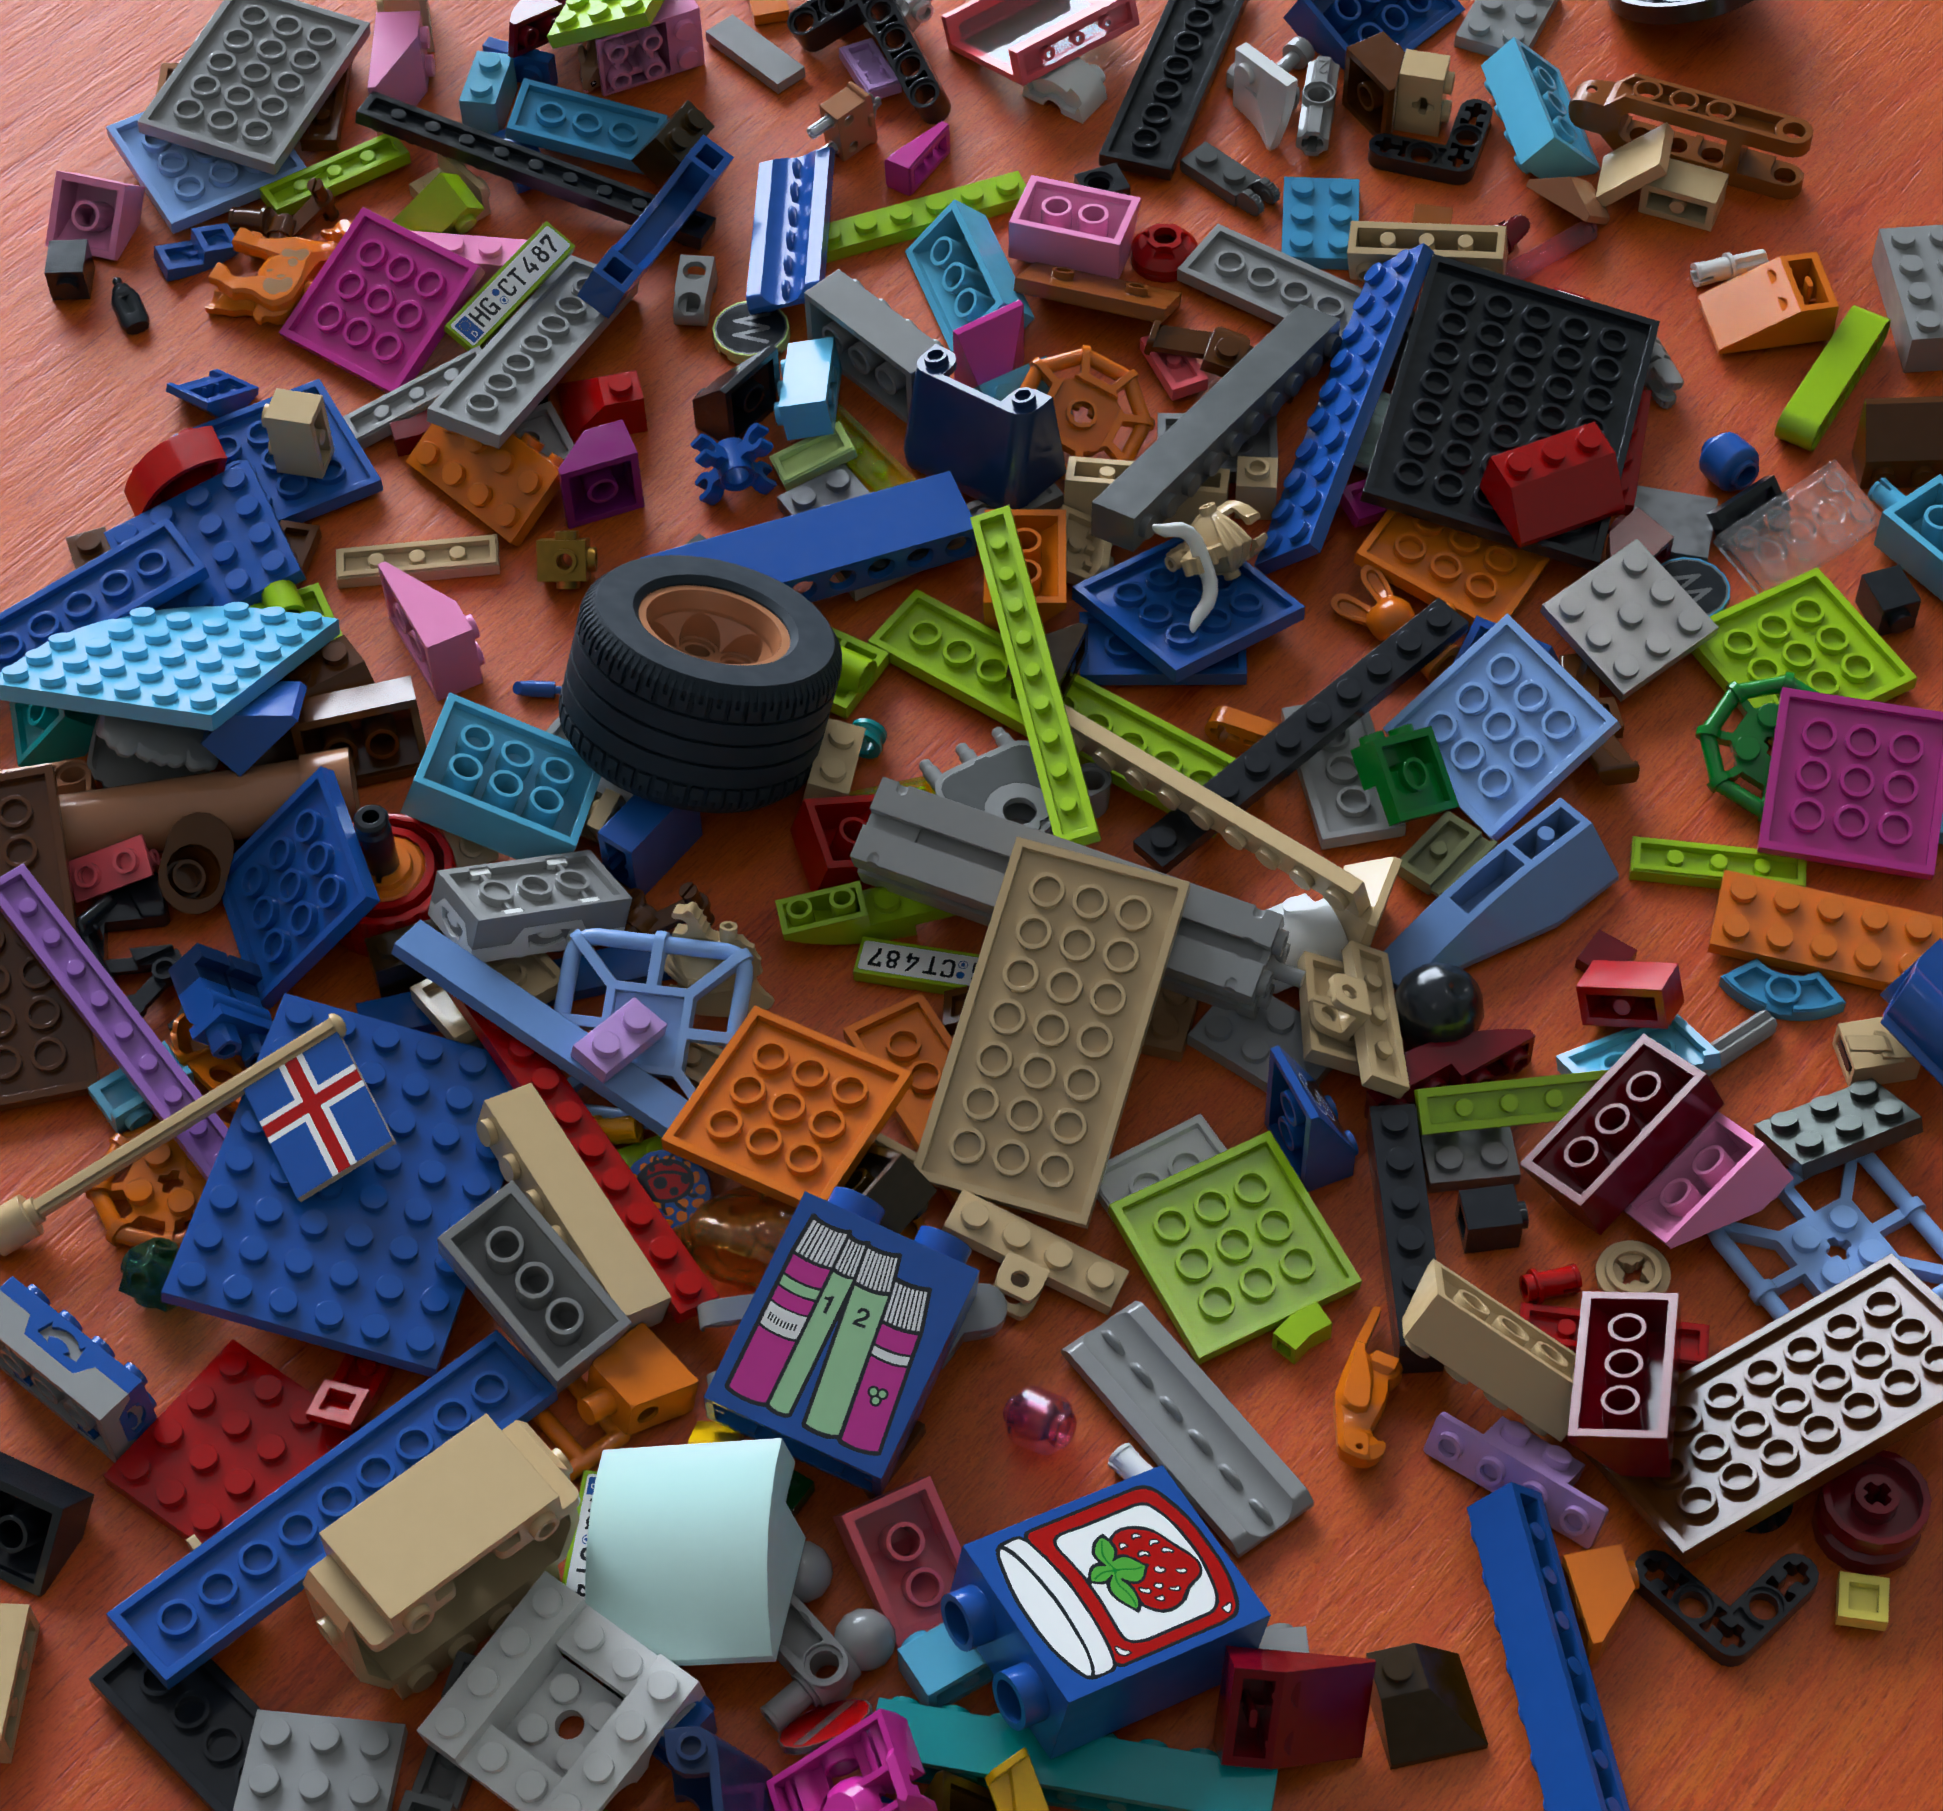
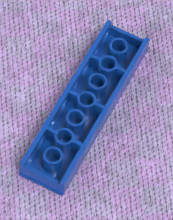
M947 471L641 558L685 555L716 559L758 571L791 588L803 581H813L811 588L800 594L810 602H815L976 556V539L970 520L972 515L951 472ZM964 536L966 543L962 547L955 550L946 548L950 541ZM916 549H929L927 555L920 560L912 561L907 559ZM880 559L890 560V564L881 571L873 572L869 570V567ZM841 570L852 571L849 578L842 582L834 583L830 581V578Z

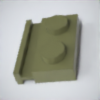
M1447 810L1400 858L1402 862L1397 875L1427 895L1432 893L1439 897L1467 870L1498 845V842L1494 839L1489 841L1482 837L1480 830Z

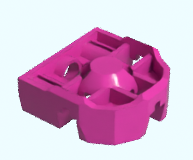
M881 1708L766 1781L775 1811H938L935 1801L921 1795L918 1785L911 1783L924 1775L925 1771L907 1719L896 1712ZM860 1768L862 1776L847 1778L834 1786L832 1777L845 1776ZM896 1792V1800L890 1804L882 1803L880 1797L886 1793L894 1794Z

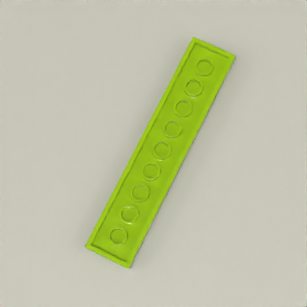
M915 589L869 638V644L889 652L891 664L1028 737L1019 702L1011 698V681L1006 679L1008 660L999 632ZM1078 674L1064 699L1065 705L1202 786L1236 759ZM1083 751L1078 753L1081 765L1089 762L1095 763L1092 757ZM1114 770L1110 772L1111 783L1166 813L1171 811L1158 800L1155 794L1146 789L1139 791L1132 787L1123 775Z

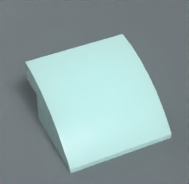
M774 1438L603 1450L595 1480L588 1527L585 1571L586 1604L656 1655L662 1654L677 1666L776 1662L806 1539L786 1504L795 1460L783 1439Z

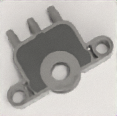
M996 727L992 730L991 735L995 739L998 748L977 756L974 750L970 749L966 743H960L956 746L955 752L962 764L947 770L943 774L929 759H924L920 762L919 769L922 771L925 780L934 790L935 795L1053 835L1029 741H1014L1011 735L1006 733L1002 727ZM1089 762L1081 766L1095 818H1099L1106 813L1109 807L1111 774L1103 770L1096 763Z

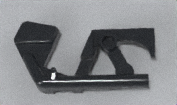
M154 872V876L107 893L77 917L79 936L113 980V976L152 972V976L135 994L126 996L142 1018L154 1001L168 987L174 985L168 969L182 956L178 949H174L172 944L129 948L132 957L107 960L108 932L165 927L170 923L168 904L158 886L157 872ZM182 1005L177 1017L184 1013ZM174 1020L167 1024L170 1032L172 1031Z

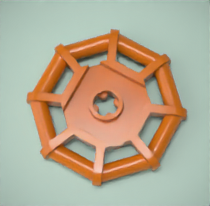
M1082 345L1081 349L1044 359L1036 357L1029 363L1030 369L1020 388L1029 387L1037 390L1041 381H1044L1050 388L1047 395L1053 397L1061 445L1064 452L1077 457H1092L1104 451L1110 459L1134 461L1149 431L1154 430L1155 420L1150 417L1137 379L1139 374L1135 369L1129 370L1091 350L1089 345ZM1080 366V373L1075 374L1070 379L1064 380L1065 377L1058 379L1053 373ZM1090 367L1116 382L1110 385L1091 375ZM1122 390H1125L1132 414H1124L1122 407L1121 409L1119 407L1117 394ZM1081 407L1088 409L1087 417L1092 420L1090 422L1078 423L1074 420L1075 417L1071 414V410L1079 411ZM1121 426L1131 427L1132 431L1122 450H1120L1113 440ZM1066 473L1061 477V479L1065 480Z
M159 1119L154 1120L122 1135L119 1133L114 1134L109 1139L111 1145L106 1155L161 1121ZM224 1122V1124L229 1129L230 1123ZM173 1138L132 1163L124 1182L112 1183L116 1176L114 1174L85 1192L87 1199L93 1202L107 1231L106 1240L112 1245L119 1246L124 1244L164 1254L166 1259H174L187 1231L184 1230L178 1233V1230L185 1228L184 1222L192 1219L206 1185V1180ZM178 1179L183 1184L181 1188L173 1187L170 1193L165 1192L164 1184L170 1180ZM127 1199L133 1211L125 1219L121 1218L113 1201ZM145 1225L165 1230L163 1235L140 1230L139 1228Z

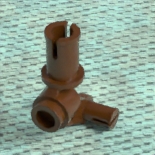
M312 178L307 183V188L311 192L312 197L294 216L286 213L278 215L270 206H264L261 210L232 207L228 215V224L232 231H238L240 227H243L250 231L260 232L263 236H267V238L299 237L322 214L326 221L330 219V222L338 218L339 211L334 205L335 198L332 192L324 187L320 178L317 180Z
M617 880L632 897L624 931L655 935L657 930L668 931L673 929L679 923H686L683 920L671 917L676 905L688 904L692 901L696 902L698 907L703 910V914L707 916V922L710 923V926L715 921V917L710 911L711 904L708 897L704 893L699 892L697 886H693L692 882L684 883L680 887L679 894L683 898L682 900L656 911L646 903L645 894L641 889H631Z

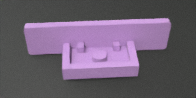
M1441 1412L1437 1416L1423 1448L1426 1454L1490 1492H1494L1510 1482L1540 1492L1552 1529L1587 1549L1595 1543L1609 1509L1573 1487L1580 1479L1585 1468L1584 1463L1573 1458L1566 1449L1551 1445L1532 1434L1525 1425L1516 1421H1510L1503 1416L1484 1434L1446 1412Z

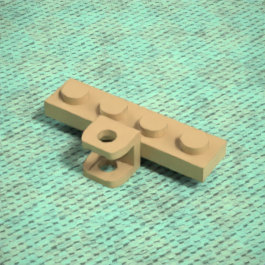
M1350 940L1341 950L1345 974L1335 973L1328 980L1332 998L1324 995H1315L1308 1002L1311 1024L1319 1032L1347 1042L1354 1035L1362 1086L1400 1099L1410 1089L1388 953ZM1322 1012L1327 1013L1332 1018V1021L1326 1019Z
M964 1189L961 1191L942 1229L965 1242L971 1249L1001 1263L993 1286L997 1287L1004 1297L1006 1294L1020 1301L1018 1304H1011L1006 1300L1007 1315L1019 1321L1028 1317L1032 1312L1045 1285L1108 1315L1129 1273V1270Z

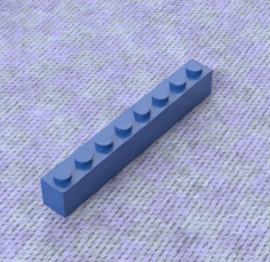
M1510 1482L1468 1506L1467 1511L1472 1526L1470 1529L1471 1537L1478 1548L1483 1567L1482 1579L1489 1590L1495 1612L1494 1624L1501 1635L1507 1657L1506 1669L1513 1680L1519 1702L1518 1714L1527 1732L1531 1748V1763L1538 1774L1544 1796V1811H1630L1542 1494Z

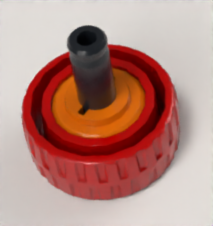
M366 805L360 808L355 813L354 822L352 823L380 902L338 942L350 951L368 957L364 938L412 925L420 920L431 919L428 915L437 870L458 868L453 850L439 830L430 824L407 815L388 814L386 809L378 805Z

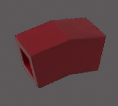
M428 409L411 418L390 423L398 457L411 454L431 425L430 422H427Z

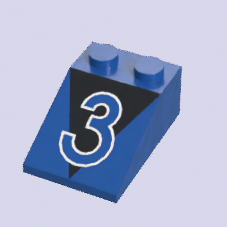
M1279 1045L1270 1048L1264 1124L1268 1131H1271L1307 1192L1353 1176L1355 1156L1359 1153L1358 1145L1350 1130L1344 1131L1339 1123L1337 1107L1330 1095L1324 1096L1317 1082Z

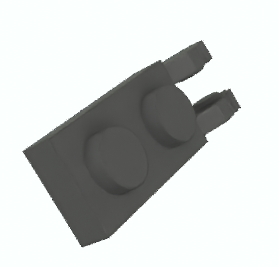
M1206 141L1180 160V170L1182 173L1232 206H1238L1245 212H1249L1250 215L1258 216L1264 211V200L1266 203L1274 204L1280 199L1281 192H1279V188L1273 182H1270L1268 178H1261Z

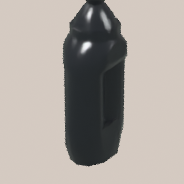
M115 277L112 281L114 287L112 289L111 305L121 328L130 335L144 332L149 328V316L140 295L128 284L123 283L121 278Z

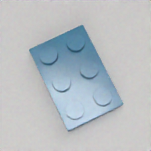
M1284 177L1281 252L1318 269L1349 270L1347 249L1351 221H1359V179Z

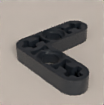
M1471 99L1462 103L1446 145L1394 134H1377L1369 141L1368 162L1374 168L1451 185L1467 184L1474 177L1491 128L1493 109L1490 104L1480 99ZM1473 117H1477L1476 125L1470 124V120ZM1471 139L1476 143L1473 145H1463L1458 140ZM1415 156H1425L1430 161L1422 163L1416 162L1412 158ZM1457 158L1463 160L1460 168L1456 167Z
M1646 1551L1635 1562L1640 1582L1639 1589L1636 1592L1717 1663L1728 1667L1739 1666L1746 1662L1812 1597L1819 1578L1817 1566L1811 1559L1801 1554H1787L1771 1566L1729 1607L1672 1556L1663 1551ZM1660 1569L1664 1572L1663 1580L1656 1578L1651 1582L1646 1579L1647 1571L1654 1573ZM1797 1573L1803 1575V1582L1797 1581L1787 1589L1785 1596H1783L1779 1590L1784 1586L1787 1574L1790 1576H1794ZM1679 1584L1680 1586L1675 1590L1672 1598L1668 1599V1590L1670 1589L1673 1592L1676 1585ZM1686 1598L1697 1599L1705 1606L1706 1614L1700 1618H1690L1682 1613L1679 1603ZM1755 1600L1768 1601L1774 1606L1777 1614L1769 1620L1758 1619L1751 1613L1749 1604ZM1714 1617L1719 1619L1716 1627L1712 1625L1709 1632L1704 1631L1710 1626ZM1736 1635L1740 1638L1738 1646L1731 1644L1726 1648L1721 1644L1723 1636L1730 1638Z

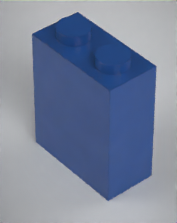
M633 795L597 832L602 864L615 879L631 889H641L645 895L703 835L700 812L664 806Z

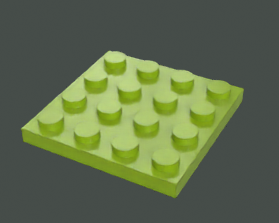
M1818 567L1710 616L1719 627L1716 635L1691 652L1725 693L1727 691L1726 686L1733 681L1739 684L1784 676L1786 672L1795 673V678L1820 693L1884 703L1915 688L1917 676ZM1780 693L1751 698L1748 701L1754 708H1759L1767 703L1779 704ZM1768 740V743L1773 747V741Z
M1270 1130L1109 1204L1108 1213L1197 1365L1278 1328L1292 1313L1316 1301L1322 1307L1360 1289L1362 1283L1360 1276Z

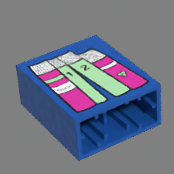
M834 1187L828 1201L805 1191L704 1395L706 1415L708 1419L753 1440L782 1438L793 1458L875 1496H880L889 1482L977 1295L980 1270L966 1264L972 1252L971 1248L950 1233L931 1226H921L915 1239L912 1240L881 1226L880 1223L885 1214L884 1208L871 1198L845 1187Z

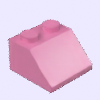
M56 171L45 246H48L49 241L87 239L92 256L118 261L139 226L145 187L79 173Z

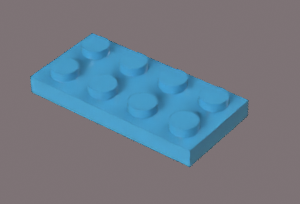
M524 78L506 127L505 138L644 174L631 160L667 120L668 115Z

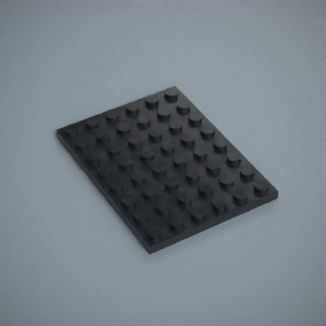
M1433 254L1360 501L1587 570H1593L1600 563L1611 517L1519 548L1479 485L1491 456L1592 422H1596L1614 449L1621 480L1660 321Z

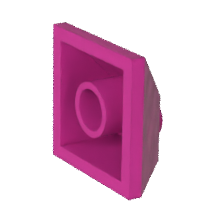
M1020 299L953 330V353L958 364L957 369L954 371V380L974 388L1023 365L1024 304Z

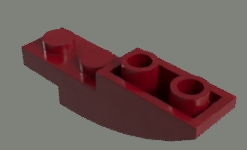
M520 0L514 7L510 17L508 56L516 58L550 43L547 35L554 25L555 19L564 8L566 0Z
M1528 1029L1474 1031L1469 1036L1455 1042H1430L1413 1048L1404 1053L1410 1089L1400 1099L1372 1089L1368 1090L1364 1117L1368 1120L1369 1106L1415 1104L1416 1106L1414 1090L1492 1082L1508 1073H1519L1531 1061L1535 1035Z

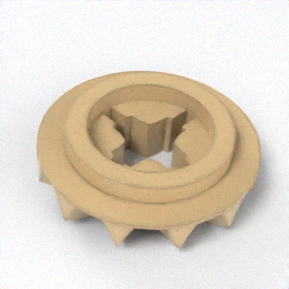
M1627 1240L1610 1245L1599 1256L1595 1269L1598 1289H1603L1604 1292L1666 1293L1671 1280V1270L1666 1258L1653 1246L1640 1241ZM1643 1266L1640 1276L1641 1282L1633 1280L1630 1284H1623L1625 1272L1632 1273Z

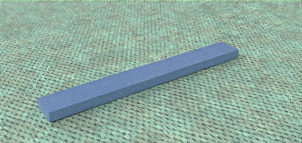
M422 920L418 921L394 943L391 954L659 1136L663 1137L688 1101L632 1062L603 1084L571 1057L573 1045L586 1036L588 1032Z

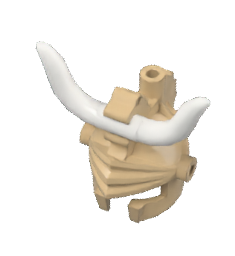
M1228 500L1216 507L1215 502L1204 504L1199 507L1200 514L1191 525L1183 522L1152 525L1153 531L1165 538L1180 537L1185 540L1166 554V567L1171 572L1183 568L1186 577L1199 575L1201 578L1203 592L1199 604L1191 614L1189 623L1191 633L1196 632L1215 606L1218 596V579L1216 575H1223L1225 581L1239 577L1241 575L1239 568L1242 564L1260 553L1268 539L1267 533H1263L1252 540L1237 523L1227 517L1235 512L1246 525H1251L1261 518L1259 512L1243 502Z

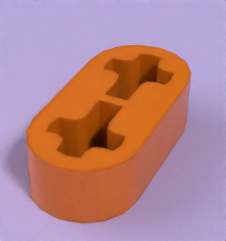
M1218 706L1213 709L1204 729L1208 738L1214 743L1244 753L1276 728L1278 724L1232 707Z

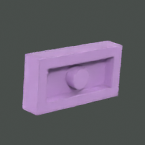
M634 997L575 1043L572 1048L571 1057L604 1084L663 1037L668 1024Z

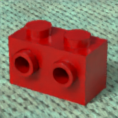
M1593 960L1576 985L1582 1025L1668 1029L1684 1003L1678 963Z

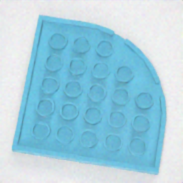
M231 602L224 606L180 607L161 610L139 607L131 610L129 616L104 620L68 633L51 635L48 642L26 652L23 658L2 669L0 673V700L214 731L340 634L339 619L322 617L321 613L314 611L299 614L285 612V609L282 607L251 608L245 602Z

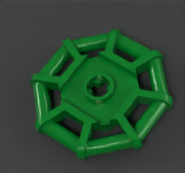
M1786 672L1784 676L1745 683L1731 682L1726 686V693L1707 720L1696 729L1695 737L1700 740L1709 777L1707 787L1712 793L1718 792L1758 817L1757 821L1760 822L1762 820L1771 756L1767 753L1769 746L1765 742L1774 740L1779 704L1767 703L1759 708H1754L1748 699L1779 694L1782 687L1818 692L1795 678V673ZM1737 707L1744 718L1735 731L1731 733L1720 730ZM1719 745L1729 746L1731 753L1733 752L1734 767L1728 771H1724ZM1741 777L1762 790L1761 799L1734 781Z

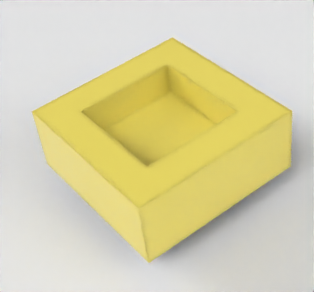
M1840 1571L1836 1585L1835 1624L1885 1631L1889 1621L1890 1578Z

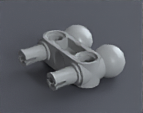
M805 1541L777 1655V1660L788 1671L793 1681L765 1705L760 1707L764 1718L778 1733L811 1704L815 1707L819 1705L824 1708L828 1704L845 1699L852 1691L854 1681L861 1676V1671H873L885 1665L893 1654L896 1643L895 1629L886 1616L874 1609L857 1608L845 1614L836 1626L833 1636L803 1604L822 1597L830 1586L833 1575L832 1561L823 1548L811 1541ZM832 1665L838 1667L837 1672L829 1678L822 1679L815 1676L817 1671L824 1666Z

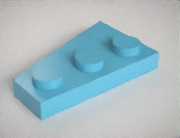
M1677 1014L1668 1029L1629 1027L1556 1056L1557 1070L1561 1074L1609 1070L1643 1033L1702 1071L1721 1068V1057L1718 1050Z

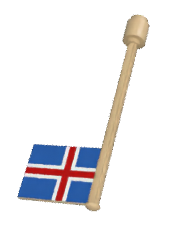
M328 1014L329 1018L38 1198L34 1199L31 1197L26 1200V1198L18 1194L0 1205V1255L7 1256L43 1234L42 1223L46 1221V1216L244 1094H246L285 1176L300 1202L395 1145L396 1141L343 1039L347 1032L344 1020L337 1014Z

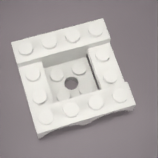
M544 1571L416 1731L429 1746L516 1811H603L607 1804L623 1788L631 1783L638 1782L649 1768L650 1757L657 1742L664 1733V1729H667L683 1709L693 1702H700L705 1696V1692L697 1679L662 1654L656 1655L588 1606L583 1597L547 1571ZM561 1652H562L563 1654H565L567 1657H569L570 1659H572L574 1662H576L578 1665H580L581 1667H583V1668H584L585 1670H587L589 1673H591L592 1675H594V1676H595L596 1678H598L600 1681H602L603 1683H605L607 1686H609V1687H610L611 1689H613L615 1692H617V1693L620 1694L622 1697H624V1700H622V1699H620L619 1697H617L615 1694H613L611 1691H609L608 1689H606L604 1686H602V1685H601L600 1683H598L596 1680H594L593 1678H591V1677H590L589 1675H587L585 1672H583V1671L580 1670L578 1667H576L574 1664H572V1663L569 1662L567 1659H565V1658L562 1656ZM578 1716L584 1719V1728L577 1737L564 1739L559 1736V1727L566 1718Z

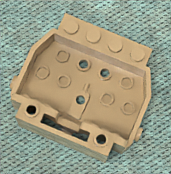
M486 1413L319 1533L326 1557L308 1569L303 1586L320 1633L360 1682L388 1690L393 1688L402 1700L413 1692H422L435 1681L440 1672L454 1662L458 1651L473 1654L479 1643L496 1632L544 1571H547L561 1582L558 1564L566 1559L579 1523L577 1507L580 1504L578 1489L570 1479L573 1468L569 1460L558 1448L551 1451L527 1422L515 1420L501 1430Z

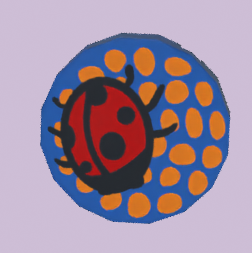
M663 1149L649 1152L633 1163L630 1168L679 1239L687 1238L700 1227L702 1222H705L711 1212L714 1193L710 1176L702 1166Z

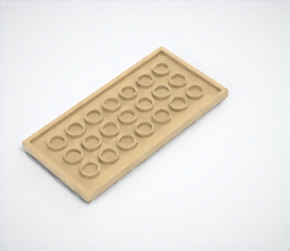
M1016 837L914 1161V1166L933 1186L961 1193L964 1189L989 1202L1088 1229L1191 888L1189 881Z

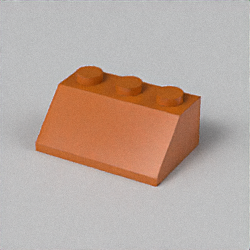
M985 509V512H989L995 509ZM1011 509L1042 623L1066 609V509ZM984 573V625L1000 633Z

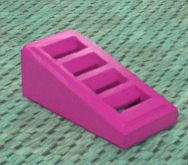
M943 121L892 153L884 161L886 185L889 188L911 196L950 153L949 124Z

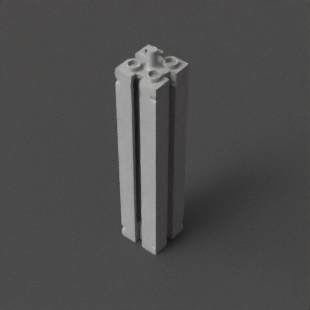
M882 777L870 806L871 814L866 825H862L850 854V858L854 866L858 868L857 873L863 883L875 887H885L889 892L985 926H989L1016 837L1170 876L912 786L904 787L898 781ZM1190 883L1191 888L1161 984L1162 988L1227 1011L1235 1010L1238 1012V1015L1253 1020L1256 1019L1259 1009L1267 1010L1275 989V984H1272L1273 979L1301 988L1306 971L1285 964L1291 944L1287 943L1289 931L1283 929V914L1268 909L1260 910L1254 904Z

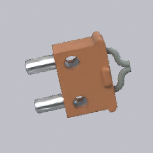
M850 81L847 87L819 105L821 119L807 128V134L812 139H815L824 133L826 145L822 148L833 147L835 155L845 162L870 143H876L878 136L875 118L878 107L882 105L881 98L879 96L874 98L871 93L865 92L857 84Z

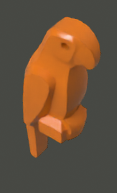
M1377 1306L1372 1308L1354 1343L1333 1400V1421L1338 1457L1341 1461L1356 1468L1372 1467L1383 1458L1386 1443L1383 1440L1378 1441L1373 1436L1372 1431L1380 1422L1386 1409L1388 1392L1400 1384L1403 1372L1399 1358L1376 1349L1370 1354L1366 1352L1381 1314V1308Z

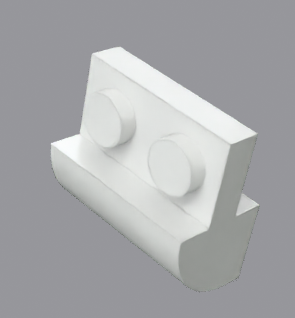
M1304 893L1299 896L1290 897L1283 903L1268 909L1283 914V929L1289 931L1287 943L1291 944L1286 965L1297 968V962L1304 951L1343 962L1341 950L1348 944V940L1337 915L1324 898L1314 902ZM1272 980V984H1275L1274 994L1293 987L1284 982Z

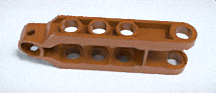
M1638 73L1617 82L1603 80L1584 81L1577 87L1568 105L1570 121L1580 129L1600 134L1613 151L1658 127L1633 120V116L1628 115V113L1727 140L1726 145L1705 140L1704 136L1701 135L1694 137L1674 131L1671 149H1679L1683 152H1671V159L1729 174L1727 185L1776 199H1792L1801 192L1804 172L1791 163L1776 160V156L1748 149L1749 146L1792 158L1807 154L1811 146L1813 128L1807 121L1801 118ZM1593 88L1596 92L1590 93L1587 90ZM1640 94H1651L1654 97H1644ZM1681 103H1682V104H1687V105H1689V106H1691V107H1686V108H1685V107L1677 106L1676 104H1681ZM1713 114H1723L1727 117L1720 118L1714 116ZM1786 134H1796L1800 138H1791ZM1705 159H1715V160H1717L1718 162H1717V163L1707 162V161H1705ZM1777 179H1786L1791 183H1782L1777 181Z

